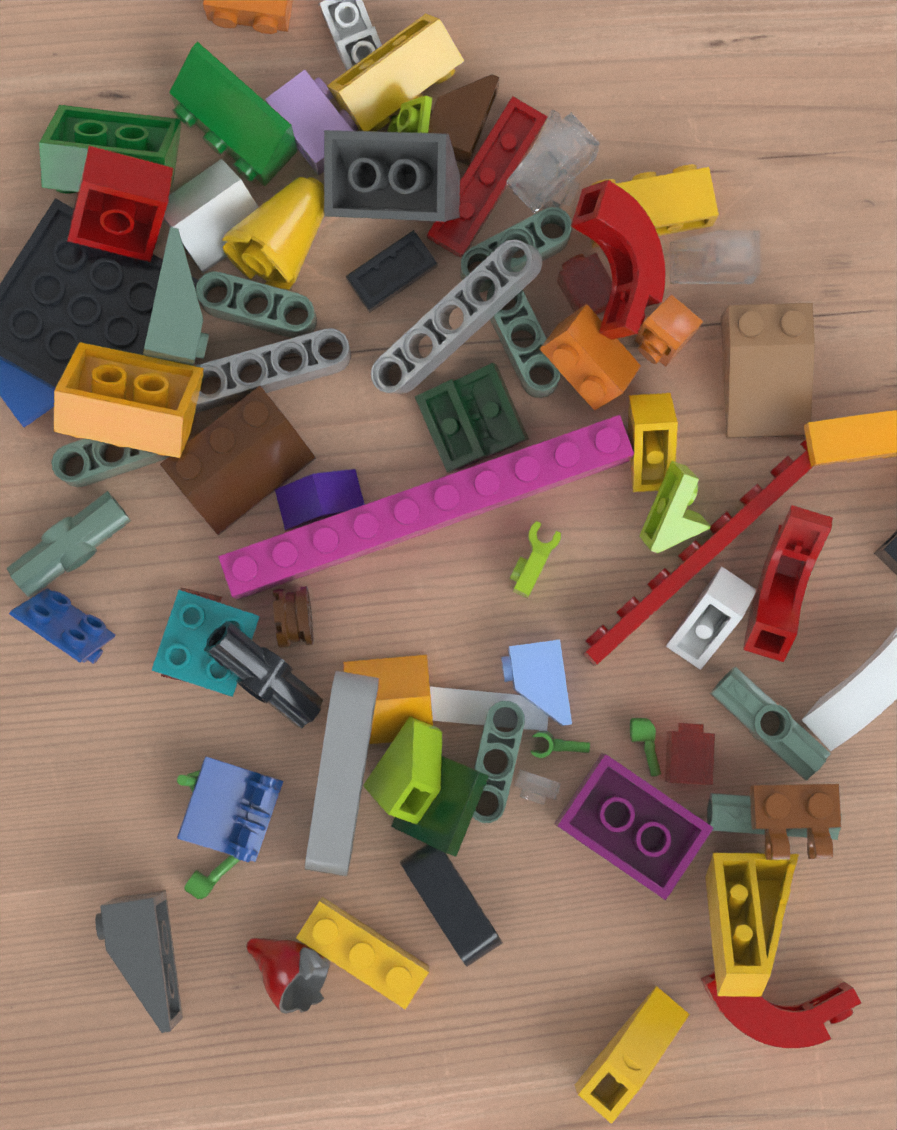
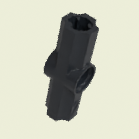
M226 621L219 628H216L207 639L204 651L210 657L214 658L222 667L238 678L236 682L245 691L265 704L269 703L295 726L303 728L309 722H313L321 711L323 699L291 673L293 669L287 662L271 650L257 645L231 622Z

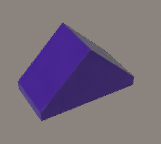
M356 469L313 473L275 489L285 531L306 526L365 505Z

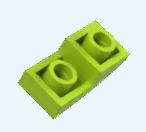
M425 95L402 103L399 114L392 116L387 132L428 133L432 98Z

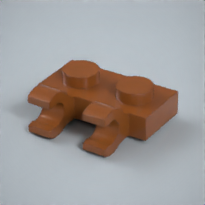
M839 784L750 786L752 829H765L766 860L790 859V843L786 829L807 828L808 859L833 858V842L829 828L841 827Z

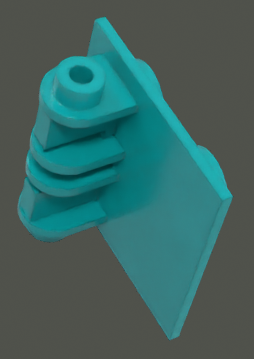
M178 590L152 671L233 697L238 678L204 651L207 639L216 628H219L227 621L235 625L252 640L260 616Z

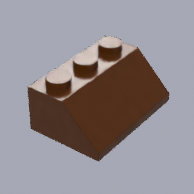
M259 386L188 441L180 458L169 456L160 465L215 533L220 535L272 494L275 489H278L315 460L316 457L263 388Z

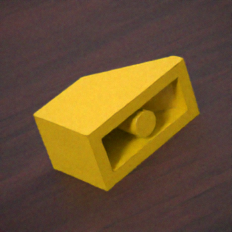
M671 393L629 395L628 437L634 452V456L630 460L633 492L659 491L671 461L676 462L678 421Z

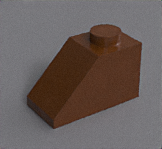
M491 74L438 97L433 110H431L428 133L449 134L456 161L467 165L471 162L498 93V76Z

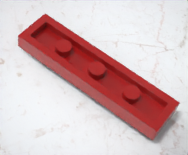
M512 96L460 180L459 218L445 222L435 221L427 233V239L462 259L546 125L548 116Z

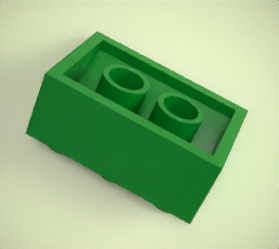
M197 41L191 48L169 91L175 105L172 111L187 127L191 128L194 124L205 133L203 136L204 141L216 153L221 155L224 151L227 152L236 161L233 166L245 179L252 182L256 178L263 186H266L298 152L292 125Z
M59 105L39 142L42 188L56 189L64 194L78 192L89 146L172 167V187L181 121L177 118Z

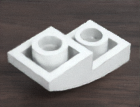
M325 0L318 4L346 71L382 46L375 26H372L362 0Z

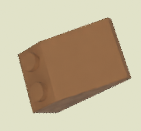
M813 303L728 305L721 316L726 438L805 436L804 425L811 422L815 351Z

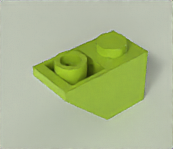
M409 717L363 784V787L388 815L418 824L440 792L442 731L435 726Z

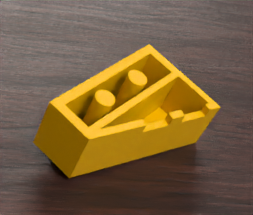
M713 853L705 880L717 996H762L771 976L783 917L799 854H790V859L766 860L763 853Z

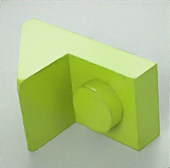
M671 461L639 537L650 551L662 552L707 531L711 527L701 514L686 509L687 506L694 502L697 496L699 478L686 465Z

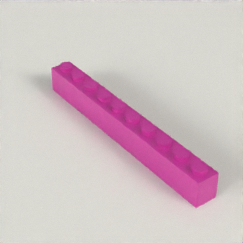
M618 415L218 556L232 597L240 600L627 463L634 456V452L621 416Z

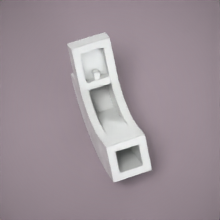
M897 627L863 665L822 696L803 717L802 721L830 751L863 729L897 699Z

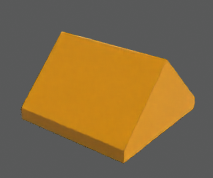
M427 655L343 662L344 672L379 678L369 744L393 742L409 717L433 726Z

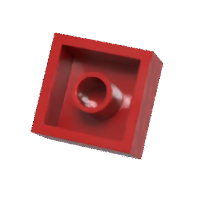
M89 146L67 241L151 262L168 205L173 168Z

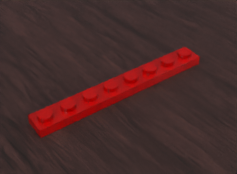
M806 439L800 443L805 449L803 453L794 461L787 455L770 471L774 479L768 485L762 488L757 483L739 499L744 507L733 517L726 511L711 525L709 530L713 535L702 545L697 540H694L678 555L682 563L670 573L664 568L649 581L647 586L652 590L641 601L633 596L616 612L621 619L608 630L603 624L585 640L590 647L583 655L593 666L598 665L813 468L810 463Z

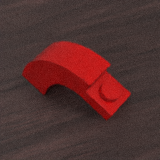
M605 180L582 189L571 227L595 241L608 259L612 273V288L599 333L610 340L638 334L639 328L645 319V308L662 303L666 270L663 249L658 233L644 208L624 189L610 180Z
M791 505L783 525L779 524L760 575L757 591L750 610L743 650L777 661H785L798 634L801 606L806 587L816 560L832 529L833 517Z
M715 971L701 978L714 1005L738 1030L758 1042L779 1048H805L831 1040L824 1023L829 1021L831 1024H836L849 1018L854 1013L852 1008L861 1004L854 987L846 982L804 1003L783 1006L771 1003L762 996H717Z

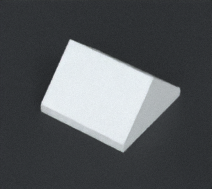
M220 159L169 195L163 219L169 227L179 229L184 248L202 273H204L227 257L222 248L227 242L222 241L224 235L259 207L242 180Z

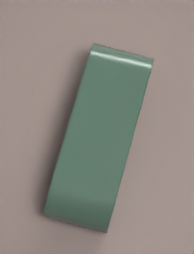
M550 207L473 246L464 253L461 259V280L470 274L468 267L472 263L477 261L483 262L501 244L508 240H519L532 245L539 251L542 262L560 253L566 248L571 235L572 222L570 216L560 208ZM546 224H556L562 229L563 235L559 238L551 239L542 233L541 228ZM526 254L520 258H511V268L514 272H519L524 268L527 261ZM487 279L482 283L480 293L488 291L493 284L492 279Z
M215 271L204 274L196 285V294L204 310L214 317L289 338L312 333L317 326V317L313 304L307 297L301 294ZM220 286L227 289V295L221 302L211 303L207 301V295L212 288ZM261 297L268 301V305L262 313L251 314L247 312V305L253 298ZM301 308L308 312L306 321L300 325H291L286 321L288 313L293 309Z
M494 283L487 291L486 301L494 295ZM521 290L514 297L516 301L515 307L510 310L498 311L490 321L524 390L532 397L544 398L555 391L561 373L540 350L547 338L524 291ZM520 330L527 331L533 336L534 343L526 348L518 347L513 343L511 336ZM537 367L546 368L552 375V381L546 385H537L531 380L529 373Z
M82 439L64 445L54 453L52 470L58 478L70 486L84 487L165 460L169 456L124 447L122 458L117 462L110 463L106 461L105 453L112 444ZM81 456L84 460L82 471L75 476H68L66 473L67 462L73 457Z
M500 701L489 708L483 726L474 769L489 775L483 791L494 793L498 799V806L489 815H482L475 810L473 818L481 823L497 821L503 815L506 808L525 725L523 710L511 701ZM502 707L512 709L517 717L515 728L509 732L499 731L493 723L495 712ZM492 749H500L507 756L506 768L497 774L488 772L483 764L485 754Z

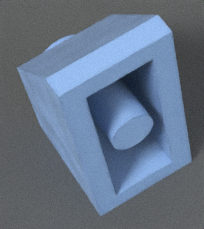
M560 640L509 646V656L501 657L504 681H512L513 689L559 725H572Z

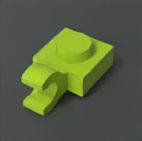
M538 521L531 526L528 533V540L532 547L529 559L527 560L520 556L509 578L517 582L512 592L525 598L529 597L549 554L557 547L561 539V533L556 531L550 542H540L537 538V531L541 523Z

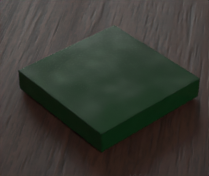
M442 756L441 790L418 824L395 817L391 827L442 852L457 857L489 775Z

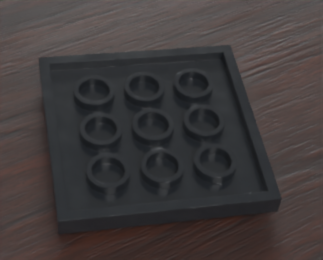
M56 198L0 283V359L54 390L79 342L143 355L163 259L154 254L151 262L67 241L74 208ZM192 277L193 284H194L195 291H196V285H197V283H198L199 280L196 279V278H194V277Z

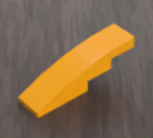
M897 410L815 421L804 425L811 467L845 461L850 463L881 457L883 459L897 457Z

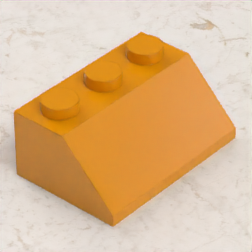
M79 342L54 390V432L71 435L75 438L105 442L118 447H129L162 456L180 458L191 433L204 368Z

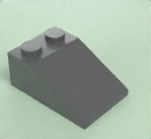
M166 890L114 898L100 906L101 913L96 914L95 924L98 939H105L106 951L161 1033L171 1032L181 1021L183 1015Z

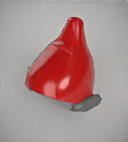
M251 938L247 942V952L252 956L262 972L266 992L279 1011L285 1014L299 1010L301 1013L306 1012L310 1009L311 1005H317L324 999L320 991L330 968V962L327 958L307 945L291 940Z

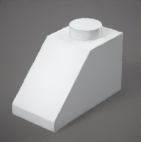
M721 566L701 592L668 641L666 647L701 670L743 618L757 590Z

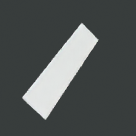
M430 687L433 721L484 725L489 708L500 701H511L523 710L525 716L524 729L547 731L548 715L521 695ZM502 707L495 712L493 723L496 727L515 728L517 717L512 709Z

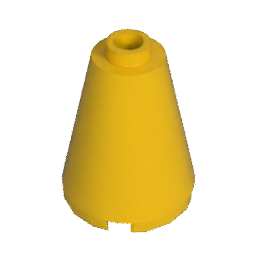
M298 177L231 228L222 238V241H227L222 248L232 264L250 280L256 274L266 280V285L289 291L298 277L324 218V185L313 177Z

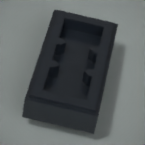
M413 230L346 275V280L370 313L438 267V263Z

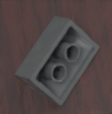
M324 130V217L443 222L459 218L460 173L449 134Z

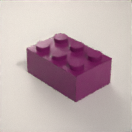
M603 753L600 754L554 823L664 900L668 898L714 829L711 825Z

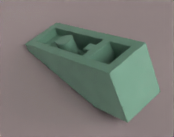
M170 227L143 355L194 366L195 357L204 359L209 334L201 332L203 316L179 229Z

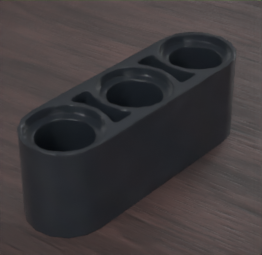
M426 844L400 861L405 873L466 967L503 944L496 930L445 852Z

